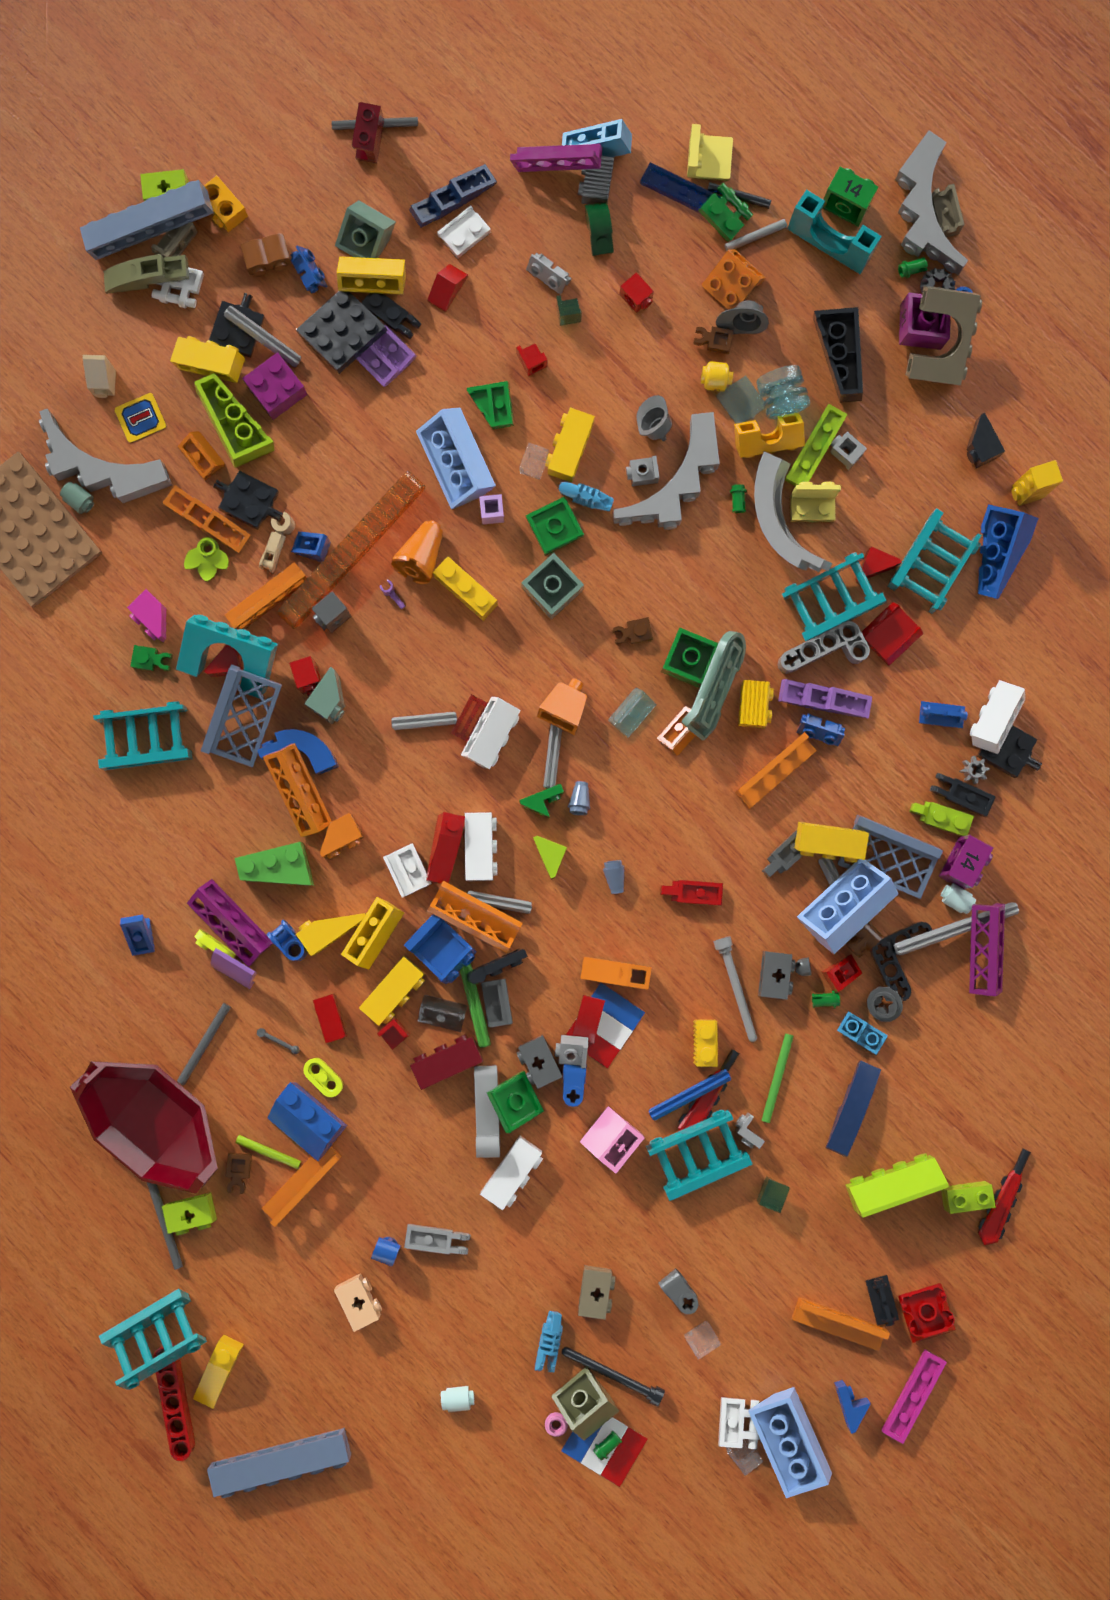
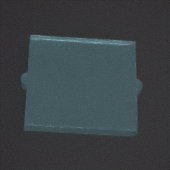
M747 376L729 385L725 391L716 395L735 424L754 419L755 415L767 408V404Z

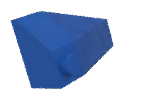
M988 504L981 525L983 546H980L982 566L979 567L978 594L999 599L1032 539L1039 518L1024 512Z

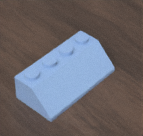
M461 408L442 409L416 430L451 509L478 499L479 496H484L496 487Z
M858 859L857 863H854L802 911L797 918L820 944L835 954L899 893L889 876L866 860Z
M795 1387L775 1393L749 1409L750 1417L786 1498L829 1484L832 1475L831 1469Z

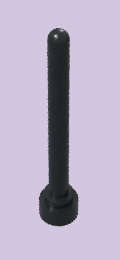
M568 1347L562 1349L563 1356L646 1396L650 1404L658 1407L665 1393L664 1389L658 1386L648 1387Z

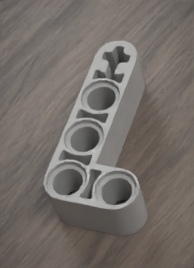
M847 621L786 651L779 658L777 665L781 672L785 674L793 673L842 648L849 662L859 664L868 657L870 649L858 625L852 621ZM844 628L852 631L853 635L851 638L843 635ZM823 639H831L833 647H826L823 644ZM806 647L812 649L813 657H806L803 649ZM853 648H860L863 656L856 657L853 654ZM796 656L798 657L792 665H785L784 662L787 659L792 660Z
M497 1065L474 1066L476 1158L500 1157L499 1118L487 1095L488 1091L498 1086Z

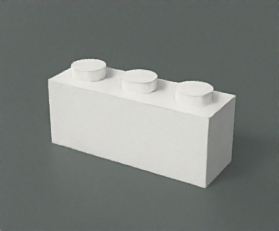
M1000 680L996 688L992 687L988 697L989 702L987 706H982L979 714L980 719L977 724H973L970 731L973 746L996 754L999 753L1025 701L1024 688Z
M491 697L461 756L483 768L490 769L491 766L493 767L498 761V753L501 747H504L508 742V734L511 728L519 720L518 714L521 710L499 697Z
M492 812L465 813L466 881H493V876H497V862H493V853H497V840H493L492 831H497V819L492 818Z
M519 1136L482 1189L480 1195L501 1210L505 1206L510 1208L517 1198L514 1194L519 1187L524 1188L530 1179L527 1174L532 1168L536 1170L543 1160L540 1157L542 1150L522 1136Z

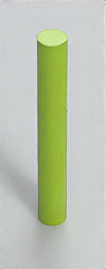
M238 1135L236 1139V1144L295 1169H298L301 1161L241 1135Z

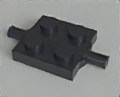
M244 293L241 305L222 301L209 341H213L222 347H226V345L234 346L239 349L241 355L250 358L252 357L257 340L228 320L224 313L229 306H233L262 327L265 316L249 308L253 298L252 295Z
M240 470L229 485L219 480H216V483H214L213 488L224 493V498L218 506L219 511L257 530L268 516L278 521L282 520L283 513L273 508L274 501L279 494L277 489Z
M1013 725L998 754L981 748L976 756L980 759H985V762L1013 778L1019 776L1025 765L1030 766L1036 771L1042 765V762L1031 757L1032 749L1038 739Z

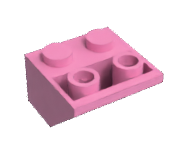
M608 1106L580 1142L614 1173H617L645 1137Z

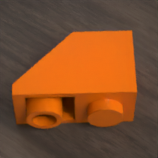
M351 813L329 823L320 851L321 857L332 859L341 854V849L347 846L349 849H352L361 844L360 840L364 836Z

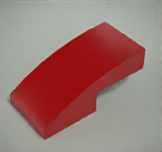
M586 995L582 996L572 1036L588 1037V1043L594 1044L605 1000Z

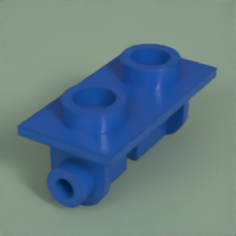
M297 245L298 251L290 255L292 257L291 262L298 274L306 271L300 277L306 290L315 293L318 291L319 285L328 287L324 280L325 275L314 262V254L308 248Z
M921 701L919 723L963 728L964 720H967L968 713L965 712V706Z
M810 714L802 715L801 724L796 733L803 734L805 732L809 738L823 741L828 745L839 746L845 736V728L842 727V724L826 720L825 725L821 726L822 718Z

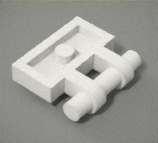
M188 267V280L157 283L162 285L161 291L153 289L152 298L159 299L160 302L166 304L168 302L175 303L182 308H195L197 300L189 298L190 293L199 295L204 277L203 271ZM171 288L181 290L180 295L171 294Z
M721 1397L718 1446L742 1448L743 1439H749L748 1448L757 1449L760 1437L748 1412L749 1409H745L744 1399ZM751 1400L750 1409L759 1404L760 1401ZM744 1417H750L749 1431L743 1430Z

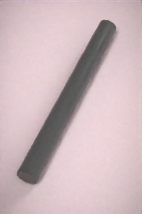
M418 117L384 118L383 128L418 126ZM356 120L332 121V130L354 129Z
M222 1004L179 1076L178 1083L186 1084L229 1012L230 1005Z
M146 1182L174 1270L183 1267L173 1233L168 1234L162 1209L164 1205L157 1184Z

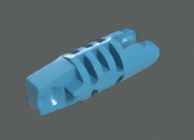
M564 481L560 483L558 488L561 494L572 498V502L592 509L610 511L614 502V498L598 489L581 483L575 485Z
M549 1311L546 1323H543L535 1371L543 1369L546 1355H549L547 1371L555 1372L563 1330L561 1325L562 1315L559 1312Z

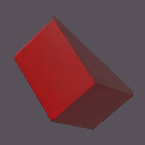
M451 264L447 265L437 273L427 301L446 312L468 278V274Z
M871 546L864 557L861 567L867 579L897 568L902 562L900 558Z
M226 644L204 672L210 677L227 676L231 665L238 666L242 670L241 655L236 649Z
M852 954L821 971L832 991L836 992L841 991L863 974Z

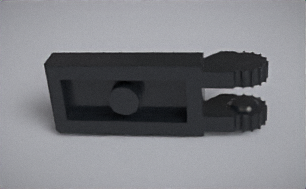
M369 293L362 301V304L376 318L395 332L398 331L409 339L412 338L413 333L402 325L406 320L417 329L422 325L419 320L383 293Z
M940 773L936 774L935 778L938 781L951 786L946 791L932 785L930 788L931 792L945 797L946 800L983 817L988 816L996 798L994 795L959 779H952Z
M516 949L472 969V971L467 972L466 980L472 984H478L483 982L488 974L493 977L502 973V968L508 965L513 968L522 964V959L528 957L525 949Z

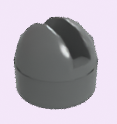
M809 957L799 959L795 963L797 974L800 976L812 975Z

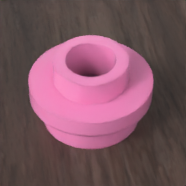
M554 1412L547 1416L545 1429L548 1434L558 1437L566 1432L568 1423L561 1413ZM558 1420L561 1424L559 1427H553L552 1422Z

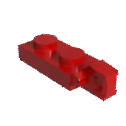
M678 880L673 881L672 886L661 885L660 895H672L671 901H677L678 903L722 906L723 883Z

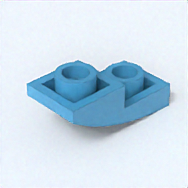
M849 1011L837 1029L838 1032L875 1055L878 1054L888 1035Z

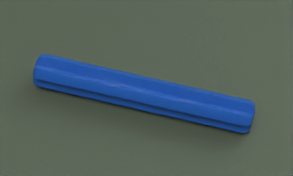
M724 1069L649 1109V1114L653 1120H657L729 1082L731 1076Z

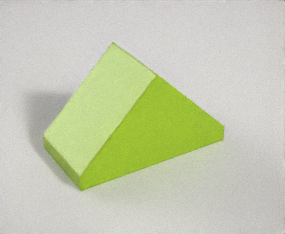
M539 836L533 837L550 878H555L567 847Z

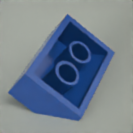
M290 1082L276 1099L267 1117L317 1161H320L348 1126L297 1082Z

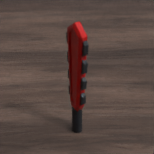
M732 1049L721 1068L714 1074L724 1069L729 1072L740 1053ZM727 1083L693 1100L688 1106V1113L683 1114L679 1119L678 1130L681 1131L710 1118L713 1113L711 1109L718 1104L720 1100L719 1094L725 1091Z
M1022 1148L1013 1170L1007 1176H1003L1000 1182L1002 1186L994 1194L996 1208L986 1209L987 1215L981 1219L978 1225V1235L984 1246L998 1243V1240L1002 1239L1004 1235V1225L1009 1222L1011 1217L1010 1209L1015 1207L1017 1201L1016 1193H1019L1023 1186L1021 1183L1022 1171L1031 1154L1028 1150Z

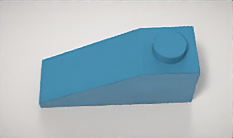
M619 119L563 133L562 145L601 144L602 156L616 157L631 153L632 133L624 121Z

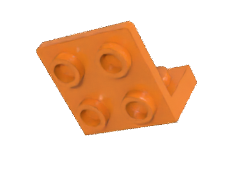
M732 249L725 253L702 283V287L729 310L734 309L740 302L744 301L755 286L761 285L767 277L737 250Z

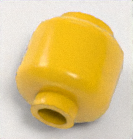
M710 361L707 366H703L701 384H704L706 390L723 392L726 390L727 385H732L733 372L729 371L727 363Z

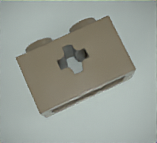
M584 1265L578 1316L605 1320L606 1313H611L612 1299H608L609 1291L614 1290L615 1276H612L611 1269ZM596 1288H600L601 1292L598 1297H594L593 1293Z

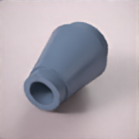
M575 782L568 805L571 814L587 815L588 810H590L587 782Z
M621 860L604 863L603 872L611 894L624 892L625 865H622Z

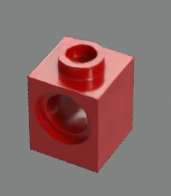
M637 272L620 286L619 295L636 313L641 309H647L653 302L654 291Z

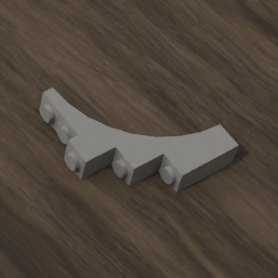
M929 130L899 170L895 179L900 187L911 191L902 203L898 213L905 221L914 224L904 237L901 246L904 247L908 254L917 257L924 251L930 259L937 260L943 264L947 271L959 275L968 259L959 253L945 237L937 222L932 205L931 186L933 171L947 142Z
M48 408L39 411L42 418L39 420L43 432H47L49 439L46 440V443L51 452L45 455L48 461L45 463L49 475H53L58 481L77 475L81 486H85L90 492L110 485L113 497L118 498L122 503L172 486L167 469L160 459L144 464L125 465L94 458L78 449L66 438L54 415Z
M714 412L691 415L688 451L683 464L675 476L659 492L647 500L629 507L614 509V523L626 526L631 525L633 521L652 523L654 519H657L658 527H664L665 530L675 529L681 524L679 499H683L684 502L696 500L701 492L698 472L701 471L702 474L713 473L720 464Z

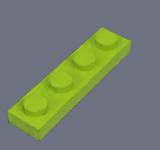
M828 404L786 476L785 481L794 486L799 485L801 482H809L848 414Z

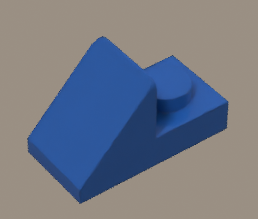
M137 915L120 919V926L132 956L155 951L149 918Z
M843 1380L834 1382L847 1428L851 1434L855 1433L871 1403L868 1398L855 1400L851 1386H847Z

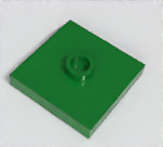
M565 496L525 515L545 556L584 537V533Z
M525 1071L519 1072L487 1092L506 1133H511L544 1112Z

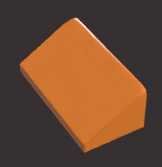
M199 431L189 432L177 446L204 480H207L225 465V462Z
M687 706L683 708L657 738L676 756L696 736L682 724L683 718L691 711Z

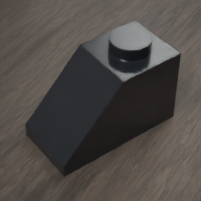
M986 413L981 414L975 421L966 449L967 457L975 465L976 469L999 458L1005 452Z

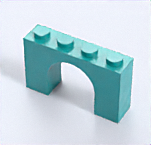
M806 189L794 208L787 229L853 271L861 274L873 256L882 236L865 225H862L856 236L853 237L834 230L822 217L821 211L825 201Z
M193 615L186 621L176 670L197 677L205 669L210 645L224 643L236 649L241 655L244 671L268 680L270 679L278 643L272 642L267 637L254 636L244 629L237 630L231 628L224 622L208 620V617L204 615ZM242 676L240 686L243 692L253 688L254 685L251 679ZM267 685L259 688L262 695L267 691ZM256 690L248 693V695L260 699Z

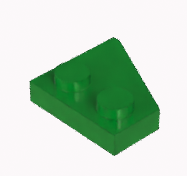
M508 381L467 388V392L492 429L514 426Z

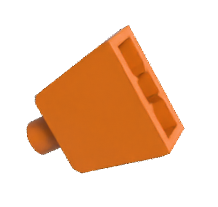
M572 679L569 685L558 683L540 705L537 717L575 735L587 699V695L580 692L583 683L578 679Z

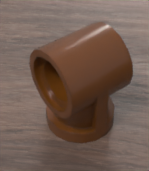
M869 921L846 945L860 958L863 956L862 952L865 950L869 951L883 938V935Z

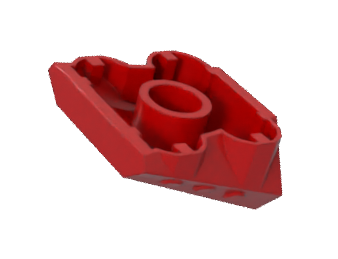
M894 602L862 631L868 646L888 666L924 634L921 627Z
M941 1283L898 1296L912 1343H918L956 1330L954 1326L955 1318L949 1310L947 1297Z

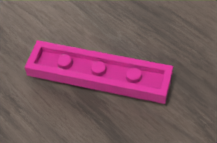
M924 1349L882 1428L884 1434L902 1444L905 1442L947 1363L945 1360Z

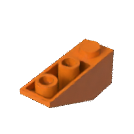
M584 957L580 979L648 990L652 967Z

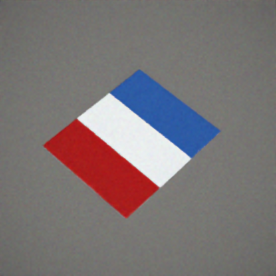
M600 983L591 997L605 1000L594 1044L588 1043L587 1055L608 1068L645 1012L603 983ZM576 1020L566 1033L567 1036L573 1035Z
M612 1417L586 1440L581 1439L572 1431L561 1451L620 1487L648 1439ZM613 1430L621 1438L622 1443L607 1455L608 1459L604 1458L601 1461L593 1452L596 1443H601Z

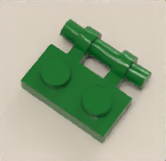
M723 182L717 188L722 193V197L719 198L715 193L712 194L698 211L729 242L744 226L739 217L742 215L748 221L753 216V213L748 209L749 206L745 202L742 203L735 195L736 192L731 187L728 188ZM727 201L736 208L734 212L725 205Z

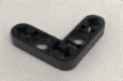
M916 922L881 939L877 945L880 944L881 947H886L884 955L886 958L891 956V961H885L880 964V961L884 959L881 954H876L878 946L875 945L870 949L871 956L886 987L890 986L891 989L897 991L896 984L892 983L890 985L889 981L901 978V981H897L900 987L905 988L904 996L901 997L903 1001L910 997L911 987L897 960V953L894 948L895 939L898 935H904L907 939L912 938L910 934L918 932V926L926 928V932L932 931V927L926 922ZM889 964L894 965L897 970L893 977H888L885 974V967Z

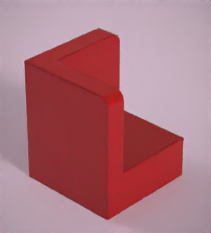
M532 344L524 349L520 345L516 347V354L528 376L547 367L548 360L544 352L541 353L536 344Z
M394 1018L377 1033L392 1050L410 1035L397 1018Z

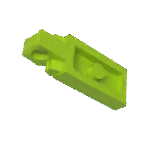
M925 801L924 805L912 803L909 811L920 815V821L923 824L959 836L968 835L974 818L973 815Z

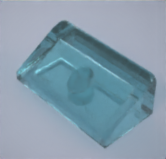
M635 688L608 721L626 737H629L656 706V703L643 690Z

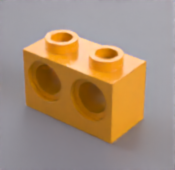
M217 175L204 185L208 191L209 198L213 195H219L215 200H210L214 212L212 219L219 228L224 227L229 233L248 217L245 207ZM226 211H233L229 216H224Z

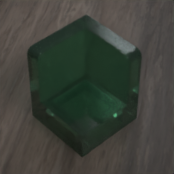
M561 295L556 296L560 326L581 322L582 313L581 309H579L578 298L562 301Z
M766 1176L757 1202L759 1205L781 1213L790 1188Z

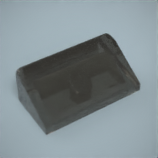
M424 995L418 1022L461 1032L467 1005Z

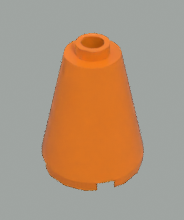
M432 520L429 522L425 521L393 556L391 566L394 570L405 578L407 575L413 577V582L429 584L433 577L442 540L443 530L441 525Z

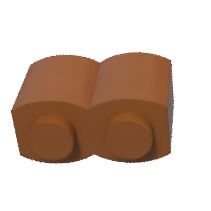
M275 234L241 244L246 268L250 275L256 277L263 276L269 270L282 271L292 264L283 234Z

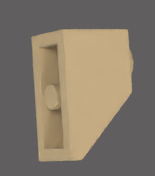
M83 355L88 390L98 398H107V395L115 396L116 369L105 355Z

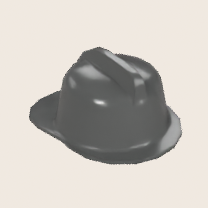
M751 300L740 302L734 309L720 313L716 319V326L718 328L734 330L733 334H758L766 330L769 324L768 317L763 313V306Z
M660 395L652 396L641 404L636 417L640 435L647 436L652 440L661 439L665 441L666 434L672 427V420L668 414L665 399Z

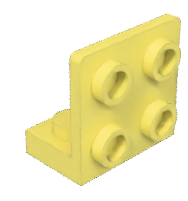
M692 124L687 178L729 181L733 138L704 135V133H700V124Z
M801 482L799 485H796L790 496V522H834L835 498L841 490V485H835L834 482H823L821 485H813L812 482Z

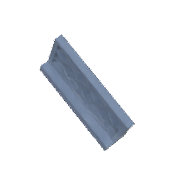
M231 665L201 752L207 754L211 752L253 767L258 754L257 750L260 749L282 684L241 670L238 666ZM241 677L251 679L254 687L243 692L239 684ZM266 685L276 688L274 695L267 699H264L259 689ZM237 688H238L240 694H238V695L235 696L236 691H237ZM256 690L261 702L250 706L245 695ZM242 697L247 708L236 712L232 705L233 700ZM263 704L267 715L257 720L252 709ZM231 709L233 714L228 716L229 711ZM249 711L254 722L243 726L238 715ZM235 717L240 728L229 733L225 723L227 720ZM256 725L260 735L250 740L245 729ZM242 731L247 742L236 747L231 736ZM228 738L233 748L228 751L218 749L217 746L220 740ZM249 745L253 753L251 760L241 757L238 750Z
M857 814L852 829L863 830L869 833L867 846L871 844L875 856L866 859V861L870 862L877 859L881 868L880 871L884 874L887 871L898 868L902 879L893 882L896 889L921 899L943 850ZM870 835L875 836L877 838L872 840ZM880 840L887 841L890 850L878 854L873 843ZM891 844H894L898 847L892 848ZM904 848L908 851L910 859L898 863L894 852ZM912 852L918 854V856L913 857ZM892 853L896 864L884 869L880 857ZM840 856L837 864L849 869L852 865L845 863L844 857ZM922 857L930 859L931 862L928 868L919 872L915 860ZM912 862L916 873L904 877L900 866ZM918 876L921 885L918 892L909 889L906 881ZM903 882L905 887L898 884Z

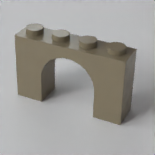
M924 286L919 308L923 311L952 316L958 327V337L954 346L943 355L928 356L910 353L905 374L908 378L961 385L962 380H965L967 375L966 360L970 358L972 353L970 342L977 330V322L975 320L977 313H980L982 308L981 295Z

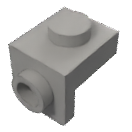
M748 1112L746 1115L742 1114L735 1123V1126H737L735 1131L743 1137L741 1141L747 1146L753 1148L755 1145L760 1149L765 1141L747 1128L754 1116Z

